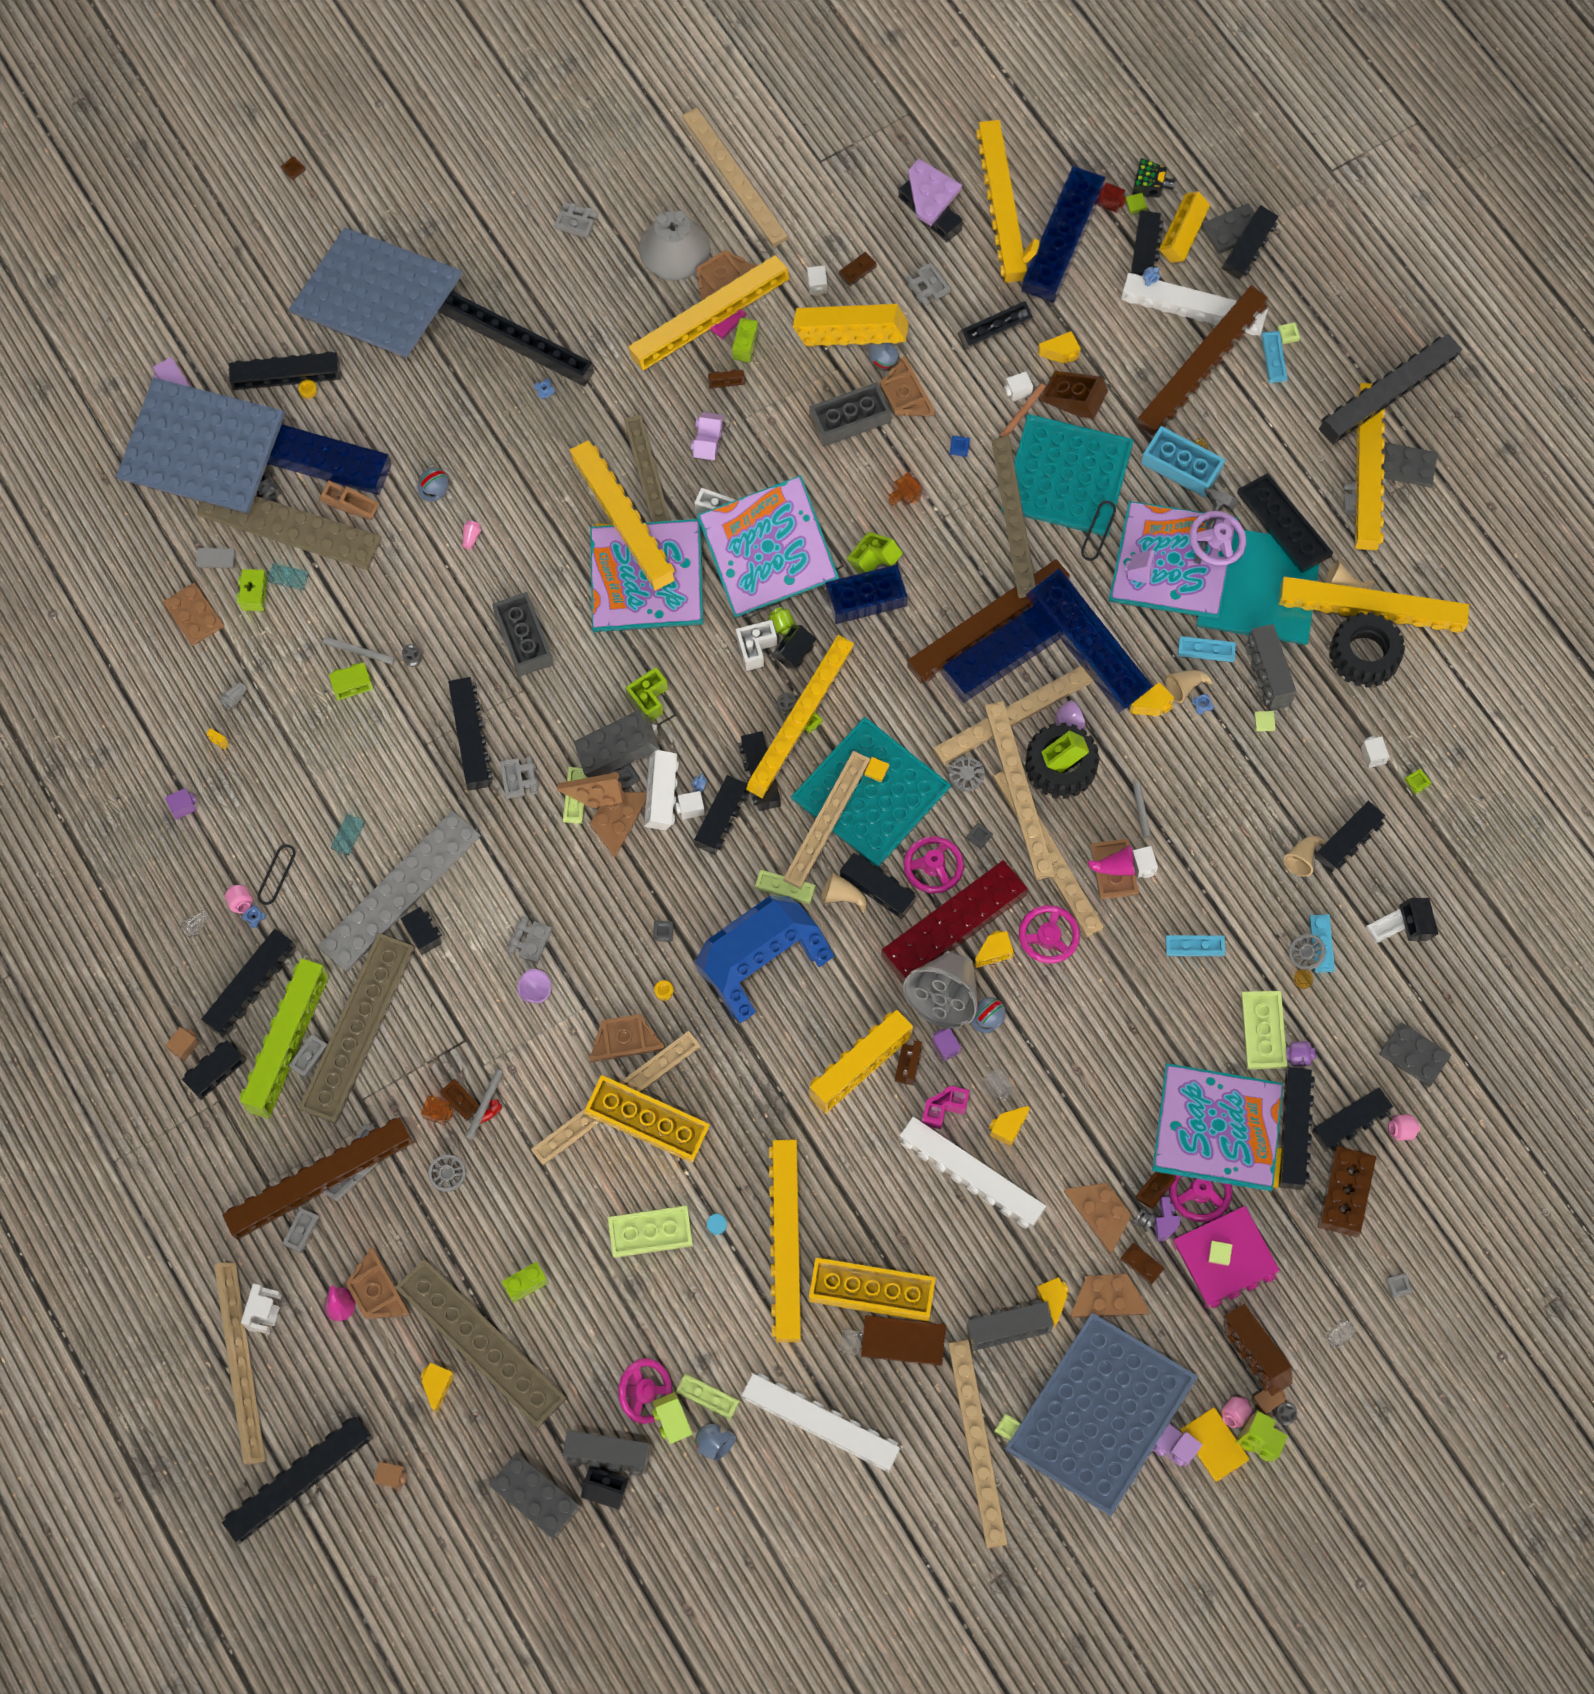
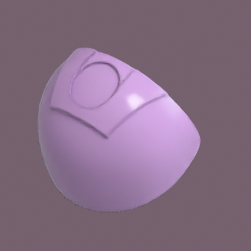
M1070 700L1061 705L1055 715L1057 726L1061 722L1067 723L1066 726L1075 724L1077 729L1081 730L1083 728L1085 730V720L1077 704Z
M538 969L527 970L519 979L518 995L522 1000L529 1003L544 1002L551 992V982L548 975Z

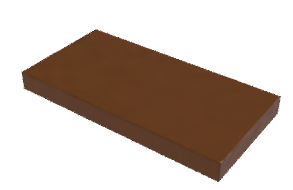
M865 1316L861 1357L942 1366L946 1324Z

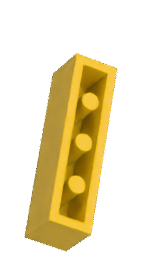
M1199 191L1185 193L1159 248V251L1170 263L1181 262L1186 259L1201 224L1207 215L1210 203Z

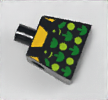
M1141 158L1132 195L1143 193L1144 197L1159 198L1163 188L1174 189L1175 179L1165 178L1167 172L1165 166Z

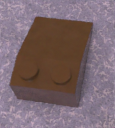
M1054 371L1040 400L1075 416L1094 419L1108 389L1102 376Z

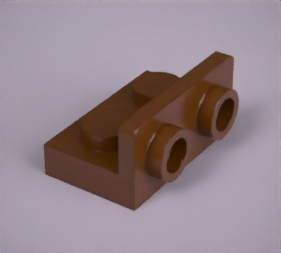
M914 1041L913 1046L902 1044L895 1082L914 1086L922 1042Z

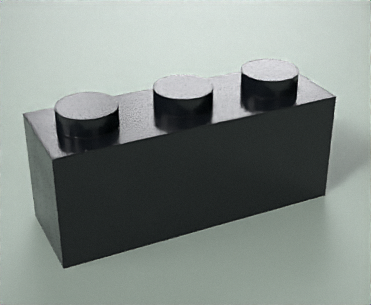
M228 1040L219 1043L215 1047V1051L210 1055L204 1056L200 1060V1064L194 1069H189L182 1078L183 1082L200 1101L246 1062Z

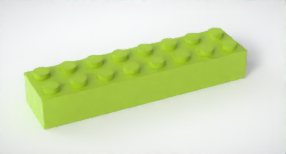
M303 958L294 966V976L286 985V995L278 1004L279 1011L277 1016L272 1018L269 1035L266 1034L263 1039V1049L257 1054L255 1068L250 1071L246 1089L243 1088L240 1094V1102L247 1112L266 1119H270L291 1069L289 1065L297 1055L329 978L323 965Z

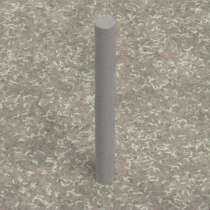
M324 637L323 644L392 665L395 662V658L329 637Z
M496 1069L466 1134L468 1139L474 1138L502 1077L503 1071Z

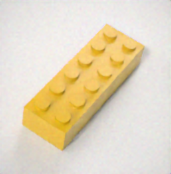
M898 304L796 308L793 322L794 330L804 345L809 347L839 344L864 345L865 343L896 344L906 342L909 322Z
M898 1010L894 1013L889 1012L879 1026L876 1024L868 1031L869 1035L864 1039L862 1037L854 1043L852 1050L843 1052L839 1057L840 1060L835 1065L831 1063L824 1070L825 1073L821 1077L817 1076L810 1082L809 1097L825 1114L900 1049L902 1044H905L912 1038L913 1025Z
M603 1075L600 1076L584 1110L585 1115L692 1164L710 1124Z
M815 1257L809 1302L929 1322L936 1277Z

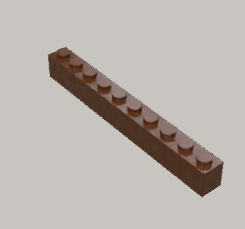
M1251 285L1138 417L1137 425L1153 437L1161 426L1166 428V422L1169 419L1173 420L1175 418L1178 408L1180 406L1184 407L1189 400V395L1191 393L1195 394L1200 388V382L1203 379L1207 380L1214 366L1218 367L1220 365L1223 355L1231 352L1234 342L1236 340L1240 341L1246 333V328L1248 326L1251 328L1254 325L1257 315L1265 312L1268 307V297Z
M1055 559L1034 573L1037 595L1019 598L1017 587L1015 586L909 658L907 668L920 684L924 681H930L937 672L946 670L953 661L961 660L965 653L977 649L981 642L990 640L997 631L1005 630L1012 621L1021 619L1025 612L1034 610L1041 601L1050 599L1057 590L1065 589L1069 584L1070 574Z
M400 1117L393 1118L385 1126L371 1130L365 1137L354 1139L345 1148H338L332 1155L318 1159L314 1165L301 1168L294 1176L283 1178L274 1187H267L261 1194L247 1198L243 1204L230 1207L222 1216L231 1235L238 1240L415 1142Z

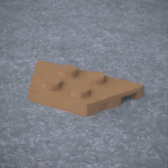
M724 250L696 267L701 301L720 290L723 286L733 282L736 278L749 272L752 268L757 267L758 264H750L745 261V258L735 256L733 253Z
M903 356L897 366L893 367L889 371L888 376L884 377L880 382L879 386L895 415L934 416L935 410L908 360Z
M617 772L558 783L557 786L559 792L591 808L623 803L624 793L621 790L622 785L618 781L619 774Z
M623 792V803L600 806L590 823L592 830L599 836L602 843L615 858L646 805V792Z
M641 1014L602 1020L589 1061L593 1063L664 1050V1045L647 1025Z
M1102 1183L1064 1190L1065 1195L1110 1254L1113 1253L1131 1217V1213L1110 1185Z
M371 1247L366 1257L356 1267L354 1274L345 1283L365 1319L410 1315L373 1247Z
M1127 1274L1093 1275L1086 1277L1070 1317L1089 1318L1091 1313L1099 1317L1149 1315V1309Z

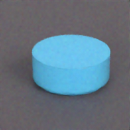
M720 1214L711 1215L707 1220L708 1231L713 1235H720L725 1232L727 1222L724 1216Z

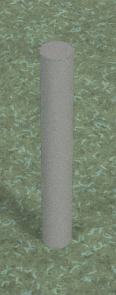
M1140 782L1133 783L1142 834L1143 838H1148L1151 835Z

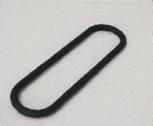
M1103 501L1099 504L1082 546L1081 555L1088 561L1095 560L1099 556L1115 516L1116 506L1111 501ZM1109 503L1113 506V513L1097 554L1093 558H1087L1084 555V549L1101 506Z
M286 844L277 850L257 895L260 903L269 905L275 901L295 858L296 852L293 846ZM289 847L292 849L293 855L271 901L264 902L261 900L260 895L281 849Z

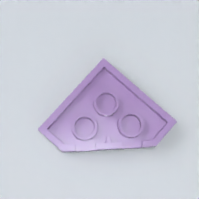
M919 158L908 170L916 216L932 226L960 192L962 185Z

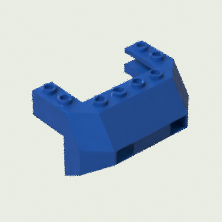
M768 896L707 939L695 961L698 973L715 987L730 1015L741 1024L755 1014L756 1011L739 982L797 941L801 944L808 959L811 962L815 961L818 967L833 958L834 954L819 927L799 903L789 896Z

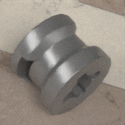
M271 479L262 481L257 490L260 495H264L266 501H273L280 494V489L273 485L274 482Z
M409 644L402 649V657L407 666L416 667L421 663L422 656L418 646Z
M787 692L779 695L777 698V709L782 715L787 716L791 713L796 703L795 697Z
M1143 1207L1133 1225L1142 1227L1143 1231L1147 1233L1157 1216L1148 1213L1147 1209ZM1145 1213V1215L1143 1216V1218L1141 1219V1221L1138 1222V1220L1140 1219V1217L1142 1216V1214Z
M1282 1403L1275 1411V1419L1281 1425H1289L1297 1418V1408L1292 1403Z

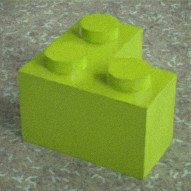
M868 531L846 559L856 573L869 577L879 564L893 567L903 553L892 538Z
M655 667L625 687L628 699L637 710L647 714L651 722L663 715L662 704L656 697L668 690L667 680L658 668Z
M1257 1411L1248 1418L1242 1427L1236 1443L1240 1444L1246 1451L1257 1453L1261 1459L1273 1462L1279 1458L1288 1435L1273 1428L1276 1420Z

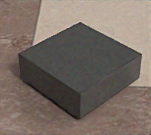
M629 764L617 771L619 774L618 781L621 783L623 790L640 781V778Z
M977 823L966 836V839L979 849H982L993 836V833L980 823Z
M654 921L653 941L673 942L674 922Z

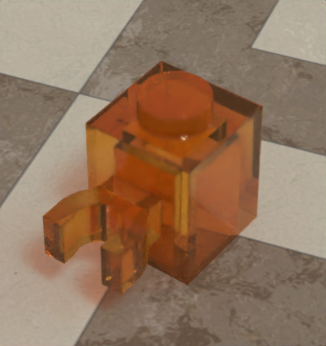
M908 472L894 481V492L888 495L890 498L888 502L892 506L896 505L901 499L907 506L910 503H916L922 496V487Z
M427 1096L421 1115L423 1119L446 1126L447 1121L452 1119L454 1110L450 1102Z

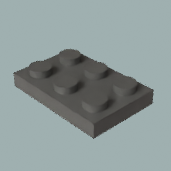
M1249 203L1202 223L1201 228L1218 255L1235 246L1255 213Z
M1385 442L1384 449H1382V454L1385 455L1384 464L1381 465V469H1384V479L1432 487L1438 452Z
M1401 1022L1379 1055L1430 1088L1452 1054Z

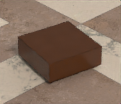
M294 156L280 166L281 170L292 180L306 171L305 166Z

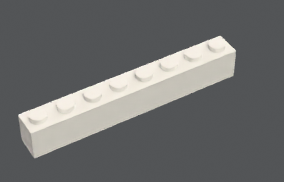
M1128 273L1121 299L1130 304L1135 303L1146 308L1158 309L1165 313H1174L1180 317L1193 318L1199 322L1212 323L1215 326L1237 302L1229 298L1159 280L1156 283H1151L1150 286H1146V280L1143 279V276ZM1268 309L1263 314L1259 313L1254 325L1251 328L1248 326L1245 332L1250 335L1261 336Z
M912 1117L900 1134L899 1141H901V1145L904 1148L916 1151L919 1158L926 1162L927 1160L932 1162L938 1171L942 1173L945 1171L950 1174V1178L953 1181L966 1185L967 1190L972 1194L977 1195L978 1193L984 1197L983 1200L990 1206L996 1205L1001 1209L1000 1212L1009 1218L1012 1216L1018 1220L1017 1223L1025 1229L1028 1227L1032 1230L1045 1211L1046 1205L915 1117Z
M761 1373L758 1375L752 1374L742 1394V1399L888 1473L890 1472L900 1451L896 1441L889 1438L884 1440L879 1437L880 1434L872 1429L866 1431L860 1428V1423L851 1419L848 1422L842 1419V1414L834 1410L830 1413L823 1409L824 1405L816 1401L811 1403L805 1400L806 1396L799 1392L793 1394L787 1391L788 1388L777 1382L775 1385L769 1382V1378Z

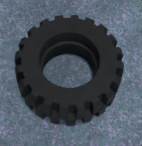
M1364 612L1357 613L1356 617L1351 615L1347 617L1346 621L1343 620L1340 623L1331 641V650L1329 652L1330 659H1333L1331 664L1334 669H1338L1336 673L1340 677L1343 675L1348 683L1350 681L1355 682V686L1360 687L1361 684H1365V687H1371L1372 684H1375V686L1381 685L1383 680L1387 682L1391 679L1392 675H1395L1403 659L1405 645L1403 644V635H1399L1400 629L1398 626H1393L1394 622L1392 620H1385V616L1381 614L1375 616L1373 612H1368L1367 615H1364ZM1359 638L1371 639L1382 648L1384 657L1377 661L1362 660L1353 653L1350 643Z
M1061 722L1059 726H1056V723L1050 724L1048 729L1043 727L1039 733H1035L1032 741L1029 742L1025 759V769L1028 772L1027 777L1029 781H1034L1033 786L1036 789L1041 788L1042 793L1046 796L1050 793L1052 798H1058L1059 795L1065 799L1069 798L1070 794L1075 797L1080 794V790L1084 792L1088 789L1089 784H1092L1099 763L1097 744H1093V737L1091 735L1087 736V731L1083 728L1081 730L1077 729L1075 724L1071 726H1066L1067 723ZM1070 730L1084 737L1089 753L1079 760L1080 765L1076 770L1069 773H1058L1046 766L1042 751Z

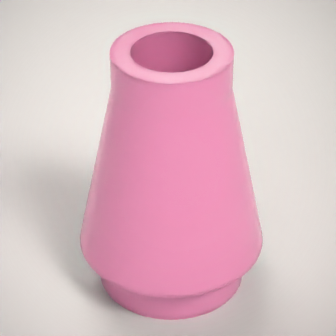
M466 521V524L463 525V548L473 549V545L481 532V525L479 523Z

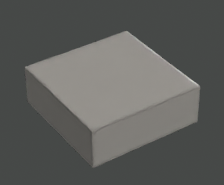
M1406 1273L1386 1278L1392 1299L1412 1293Z

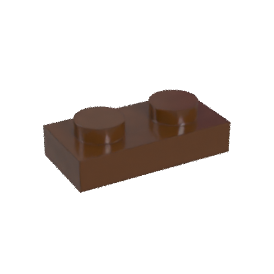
M865 251L838 271V275L851 287L875 269L877 262Z
M733 369L727 372L715 371L709 373V389L745 385L744 370Z
M455 1079L439 1091L465 1121L470 1119L480 1106Z
M1154 1172L1135 1196L1137 1201L1153 1209L1176 1181L1175 1175Z
M1134 1243L1131 1244L1120 1258L1123 1263L1151 1285L1165 1269Z

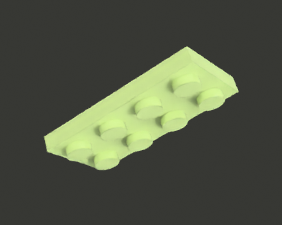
M1281 991L1242 992L1241 1001L1247 1069L1287 1068Z
M687 1206L608 1217L613 1258L693 1246Z

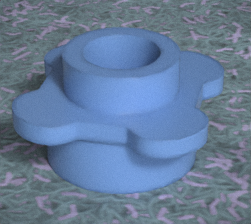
M1149 267L1144 271L1143 279L1146 280V286H1150L1151 283H1156L1159 280L1158 267Z
M549 379L534 385V389L538 391L539 398H548L555 393V389L551 386Z
M1207 694L1192 699V704L1195 705L1197 714L1212 711L1214 708Z
M703 773L699 777L695 776L691 785L694 787L693 792L703 791L707 782V778L703 777Z
M255 905L251 906L242 915V919L250 923L251 928H256L258 923L266 918L265 913L260 912Z

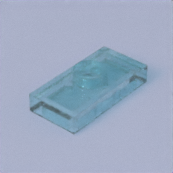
M273 563L267 580L270 583L304 591L309 573L308 571Z
M347 814L331 845V849L349 856L365 825V821Z

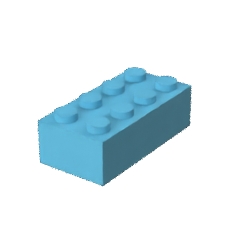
M1161 426L1145 450L1141 464L1206 498L1207 494L1204 490L1212 488L1223 470L1226 459Z

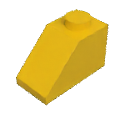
M1072 331L1040 343L1037 353L1041 357L1064 364L1077 360L1080 356L1081 348Z
M1158 682L1131 704L1130 712L1132 714L1159 716L1163 712L1166 714L1173 708L1175 697Z
M998 930L992 932L987 937L975 958V968L1013 958L1014 951L1008 932Z
M1030 1107L1018 1108L1000 1114L998 1119L993 1118L989 1126L991 1130L990 1136L1011 1147L1029 1113Z
M1059 1277L1036 1288L1037 1295L1042 1303H1048L1053 1327L1057 1326L1068 1296L1067 1293L1069 1292L1065 1281L1061 1282Z
M430 1363L422 1371L421 1382L431 1409L438 1413L455 1375L447 1369Z

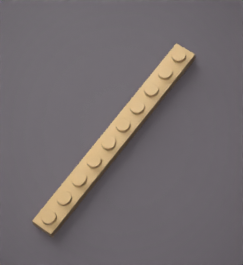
M695 108L683 114V121L771 246L775 247L788 240V235L699 109Z
M1090 660L1006 707L1011 728L1103 677L1104 673L1095 660ZM988 718L933 748L942 765L951 762L993 738Z
M1004 702L985 705L989 725L1035 879L1037 881L1055 876L1054 868Z
M1002 771L995 774L993 779L1017 818L1006 778ZM1038 816L1055 872V876L1051 878L1087 938L1103 930L1104 927Z
M688 1031L620 1083L641 1093L701 1048V1045ZM582 1110L534 1146L531 1151L542 1166H544L601 1122L585 1115L584 1110Z
M217 1263L214 1265L243 1465L261 1464L265 1462L246 1329L241 1324L243 1309L236 1263Z
M969 1340L948 1343L986 1549L1007 1546Z

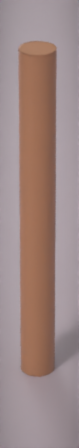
M1040 383L999 435V438L1009 436L1046 388L1044 384Z

